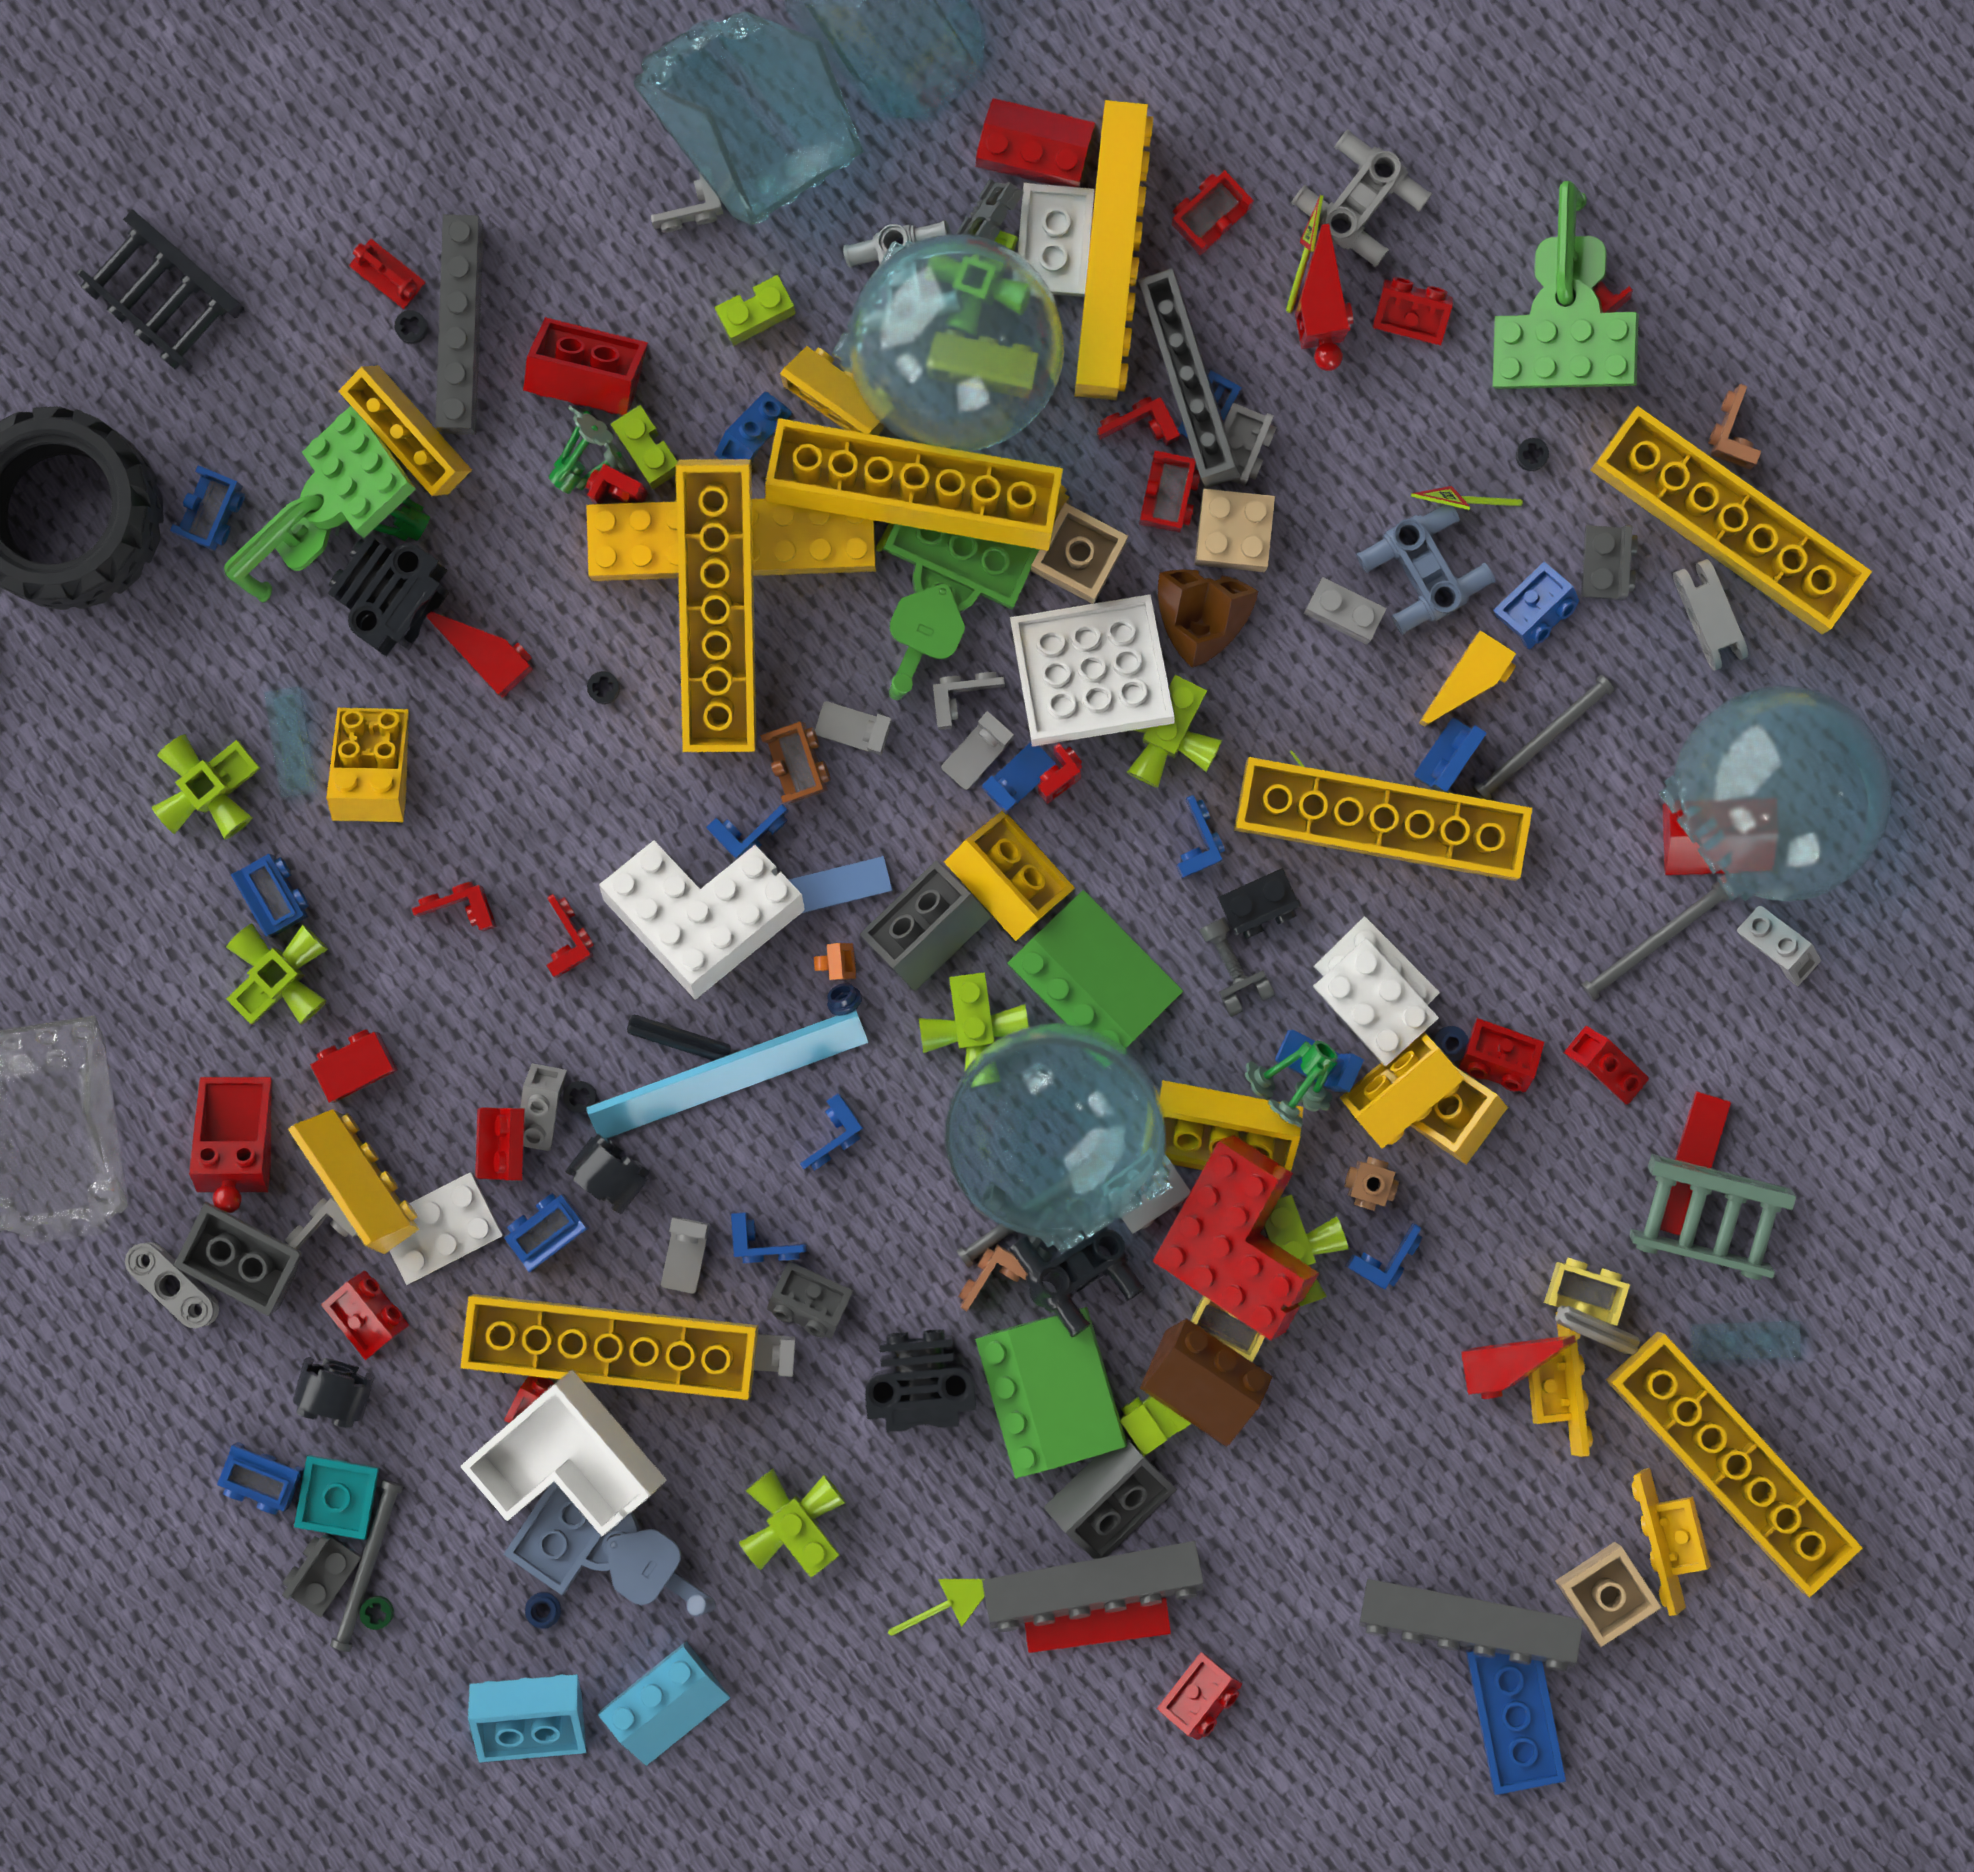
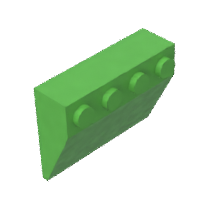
M1084 890L1007 963L1106 1066H1109L1183 992Z
M1087 1307L1080 1308L1079 1310L1091 1325L1073 1338L1058 1316L1054 1315L990 1332L975 1339L1015 1478L1051 1470L1127 1446Z

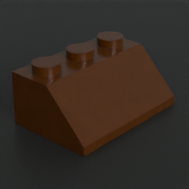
M1186 1318L1165 1330L1139 1389L1224 1446H1228L1261 1406L1273 1376Z

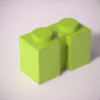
M778 275L752 287L754 297L743 301L739 294L714 307L733 346L796 314L795 307Z
M641 405L611 423L613 430L652 490L676 475V464L678 461L664 440L657 445L654 443L653 439L659 436Z
M1151 1396L1144 1401L1136 1397L1121 1408L1124 1414L1119 1417L1120 1422L1143 1456L1166 1442L1168 1438L1192 1424Z

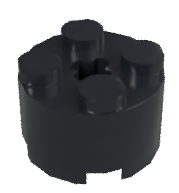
M597 1134L595 1138L591 1137L565 1172L570 1176H574L572 1179L599 1201L607 1200L613 1205L611 1207L612 1210L623 1214L648 1181L647 1176L651 1171L635 1159L632 1160L626 1155L621 1157L620 1154L624 1150L609 1138H604Z
M312 1357L305 1358L293 1397V1403L298 1406L296 1414L308 1419H317L318 1415L331 1418L332 1424L336 1426L353 1428L354 1421H360L364 1417L374 1381L373 1374L366 1373L365 1377L357 1374L359 1367L329 1358H324L322 1365L313 1364L314 1359Z

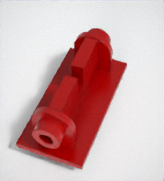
M371 238L365 245L360 243L353 251V255L356 257L349 264V267L404 310L426 283V281Z

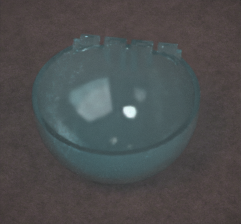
M944 234L924 238L914 243L907 240L905 246L892 241L880 266L869 277L858 296L851 319L847 325L849 332H843L832 353L834 357L842 361L840 364L841 368L853 374L857 388L873 415L895 435L911 442L962 451H976L996 445L1014 436L1041 412L1058 383L1064 359L1065 340L1056 301L1041 275L1027 260L1003 244L988 238L968 234Z
M1772 686L1748 691L1727 700L1710 712L1686 739L1678 756L1675 774L1664 781L1667 787L1659 792L1672 814L1681 809L1683 810L1684 815L1679 817L1677 821L1693 844L1698 843L1700 847L1697 851L1711 872L1714 874L1722 870L1726 873L1717 880L1732 901L1741 896L1744 902L1753 896L1781 901L1804 900L1823 895L1843 884L1869 860L1876 850L1888 823L1892 798L1888 762L1876 736L1863 719L1843 703L1824 693L1793 686Z
M1041 1024L1014 1031L985 1048L965 1070L955 1088L947 1113L945 1146L947 1158L957 1183L969 1200L989 1218L1016 1232L1040 1237L1047 1247L1054 1244L1062 1253L1084 1240L1079 1230H1083L1089 1237L1113 1223L1115 1217L1120 1219L1144 1204L1141 1197L1143 1194L1150 1201L1171 1188V1184L1167 1179L1169 1168L1163 1161L1165 1121L1160 1097L1151 1078L1140 1062L1122 1045L1108 1036L1085 1027L1070 1024Z

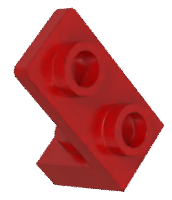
M1151 396L1133 404V411L1123 416L1117 412L1101 420L1102 426L1097 429L1096 433L1099 440L1150 415L1152 420L1148 421V426L1156 441L1162 439L1165 446H1168L1180 438V433L1162 398L1152 400Z
M472 881L453 887V894L442 898L439 897L438 893L423 897L418 900L420 906L412 908L413 915L419 917L469 899L470 905L465 906L471 925H478L479 930L483 932L497 927L483 886H473Z
M552 894L547 899L576 944V947L573 949L568 944L550 955L553 961L546 966L553 977L558 978L591 958L593 954L589 948L593 947L594 943L584 927L577 930L571 920L576 914L567 899L563 897L559 900L555 894Z
M1588 1026L1582 1029L1563 1052L1573 1062L1591 1072L1626 1105L1634 1099L1649 1080V1077L1611 1040Z

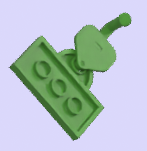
M1563 181L1559 188L1558 237H1550L1542 241L1535 253V277L1544 288L1540 290L1533 300L1530 315L1495 316L1493 387L1495 389L1637 386L1639 314L1637 312L1603 313L1601 301L1593 289L1606 275L1607 251L1604 243L1594 236H1575L1576 211L1585 207L1587 198L1571 181Z
M352 406L340 414L317 438L313 439L302 451L315 472L305 483L300 498L287 504L225 564L224 571L226 576L246 592L257 597L260 602H266L270 598L272 586L269 582L264 581L262 583L249 573L275 548L289 568L294 571L303 570L324 552L331 528L338 527L348 520L355 532L365 538L416 490L383 441Z
M894 524L883 551L915 565L912 576L915 593L903 597L899 601L889 625L893 638L899 643L908 646L899 669L892 679L889 689L890 698L896 701L900 700L912 689V677L923 654L940 660L950 657L956 651L965 631V625L960 613L971 607L979 595L1012 610L1031 570V565L1040 549Z

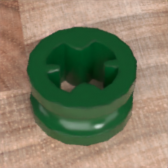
M374 1596L362 1604L359 1616L365 1627L379 1630L391 1622L394 1616V1608L387 1598ZM375 1603L381 1604V1611L386 1613L385 1620L381 1617L378 1620L379 1623L372 1621V1614L367 1613L368 1607H375Z

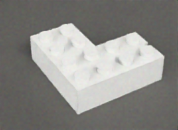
M653 840L599 884L605 903L695 1000L805 910L802 894L781 872L777 874L776 866L756 845L699 889L656 841Z
M573 1370L555 1383L460 1466L506 1521L555 1481L601 1536L651 1496L666 1481V1478Z

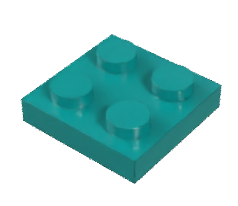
M308 1455L294 1527L362 1540L367 1539L380 1467Z

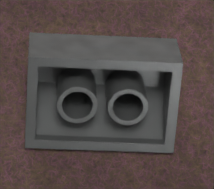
M936 860L860 933V936L916 991L960 947L979 931L992 916Z
M205 1202L173 1266L253 1309L270 1316L280 1308L296 1276L302 1252Z
M1126 1436V1447L1097 1455L1044 1506V1509L1061 1529L1093 1559L1107 1557L1177 1490Z

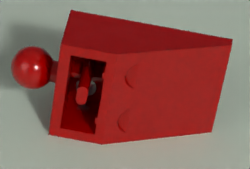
M1329 223L1322 224L1295 313L1301 350L1318 347L1314 354V360L1316 365L1324 371H1332L1340 366L1343 354L1340 347L1334 343L1343 342L1347 332L1350 331V324L1354 323L1350 302L1344 303Z
M271 1077L199 1078L189 1175L196 1192H214L213 1205L229 1214L235 1212L240 1207L242 1202L240 1192H268L271 1170Z

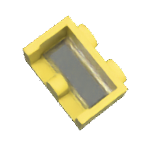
M1568 1257L1566 1264L1556 1262L1544 1303L1556 1307L1562 1305L1566 1307L1571 1306L1599 1320L1617 1326L1630 1284L1620 1282L1622 1274L1602 1268L1600 1275L1586 1271L1587 1263Z
M1202 1296L1190 1320L1251 1362H1253L1265 1336L1205 1296Z

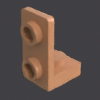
M1739 384L1734 392L1728 390L1721 406V411L1726 412L1722 425L1715 424L1708 443L1714 445L1710 455L1744 468L1752 469L1757 464L1761 451L1754 449V444L1746 439L1734 437L1733 440L1728 439L1747 389L1746 385Z
M997 1245L994 1251L987 1248L977 1265L982 1271L976 1281L969 1278L958 1296L963 1299L960 1305L963 1310L968 1311L997 1263L1002 1265L999 1272L1013 1281L1018 1282L1020 1277L1026 1280L1027 1273L1010 1251L1000 1245Z

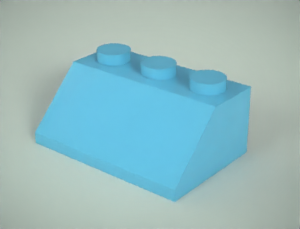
M686 1641L603 1707L598 1716L617 1740L647 1766L731 1697Z
M557 1675L554 1677L521 1678L519 1680L486 1681L470 1684L468 1721L479 1763L586 1753L582 1693L578 1675Z

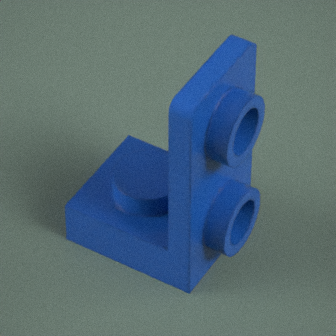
M763 392L725 431L714 455L719 459H751L752 465L759 449L776 432L778 418L788 420L792 411L768 392Z
M1030 742L994 777L991 776L982 784V790L1007 814L1040 783L1041 779L1039 777L1056 765V762L1040 746L1032 747Z
M1194 795L1186 797L1185 800L1208 851L1202 853L1200 847L1180 855L1183 862L1178 863L1176 868L1181 879L1221 862L1222 857L1220 853L1225 852L1218 833L1211 834L1205 822L1211 819L1205 803L1202 799L1196 801Z
M781 804L742 843L737 840L742 835L741 832L728 819L722 824L715 818L706 828L738 859L754 845L760 849L762 844L758 840L768 831L774 835L788 821L784 815L789 810Z
M1288 1030L1275 1057V1061L1277 1063L1281 1062L1296 1052L1305 1041L1311 1045L1315 1041L1295 1030ZM1336 1052L1338 1063L1330 1071L1323 1086L1334 1092H1350L1364 1059L1353 1053L1339 1054ZM1302 1057L1287 1067L1305 1077L1308 1076L1301 1069Z
M840 1093L826 1101L830 1108L825 1112L837 1129L843 1125L847 1131L802 1161L800 1165L803 1169L811 1166L814 1171L832 1159L828 1153L840 1145L845 1150L861 1139L858 1132L863 1127Z
M747 1212L731 1214L734 1257H742L743 1263L764 1262V1255L778 1254V1261L800 1259V1252L807 1251V1244L750 1248L749 1241H756L755 1220L748 1219Z
M1414 1223L1411 1224L1384 1272L1379 1270L1382 1263L1364 1252L1360 1258L1352 1254L1345 1267L1384 1290L1388 1284L1395 1286L1404 1271L1400 1264L1405 1255L1408 1253L1412 1256L1423 1238L1418 1235L1421 1227Z

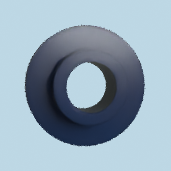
M842 983L833 987L827 995L828 1009L833 1015L838 1016L846 1015L855 1009L857 1010L862 1002V995L859 989L853 987L850 983Z
M1447 1026L1436 1033L1433 1042L1451 1062L1462 1059L1465 1055L1469 1039L1461 1028ZM1449 1037H1454L1458 1041V1046L1453 1051L1448 1050L1445 1046V1041Z
M548 1592L534 1594L529 1598L525 1606V1616L528 1622L536 1628L545 1629L553 1626L561 1615L559 1600ZM544 1603L549 1606L550 1613L548 1616L543 1617L537 1613V1606Z

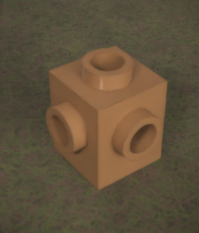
M1368 1157L1366 1163L1357 1161L1356 1167H1349L1344 1187L1349 1188L1348 1196L1356 1198L1354 1205L1375 1211L1376 1204L1385 1207L1387 1200H1394L1399 1181L1394 1180V1171L1387 1170L1388 1162ZM1371 1177H1376L1380 1183L1379 1188L1375 1191H1370L1367 1188V1181Z

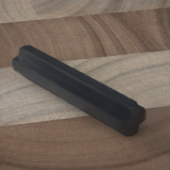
M636 1014L631 1016L627 1026V1032L630 1035L712 1061L728 1056L731 1052V1046L727 1043Z

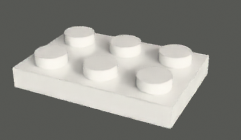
M1024 183L1016 278L1035 281L1034 293L1085 297L1094 189Z
M1365 916L1313 966L1324 976L1367 938L1427 1005L1440 993Z
M1367 938L1312 986L1384 1066H1387L1439 1019Z
M470 1172L409 1203L418 1216L414 1219V1222L419 1230L391 1249L390 1253L406 1285H409L504 1235L473 1173Z

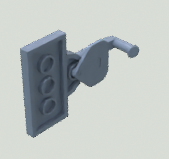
M555 1481L548 1486L503 1554L560 1595H565L583 1566L594 1571L610 1570L614 1589L638 1605H646L653 1602L663 1588L667 1587L687 1601V1610L692 1616H701L713 1612L716 1607V1602L712 1597L675 1572L681 1560V1551L673 1540L657 1529L639 1531L638 1522L632 1511L601 1536Z

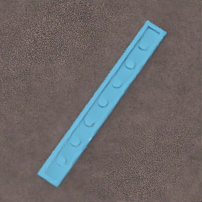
M855 1009L846 1015L834 1016L586 1107L588 1116L596 1133L604 1138H610L866 1044L868 1039Z

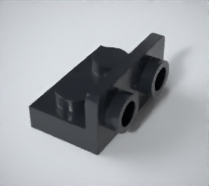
M1283 868L1217 897L1234 936L1243 934L1245 939L1265 931L1262 924L1275 919L1277 925L1296 917L1295 909L1302 906L1299 899L1297 900Z

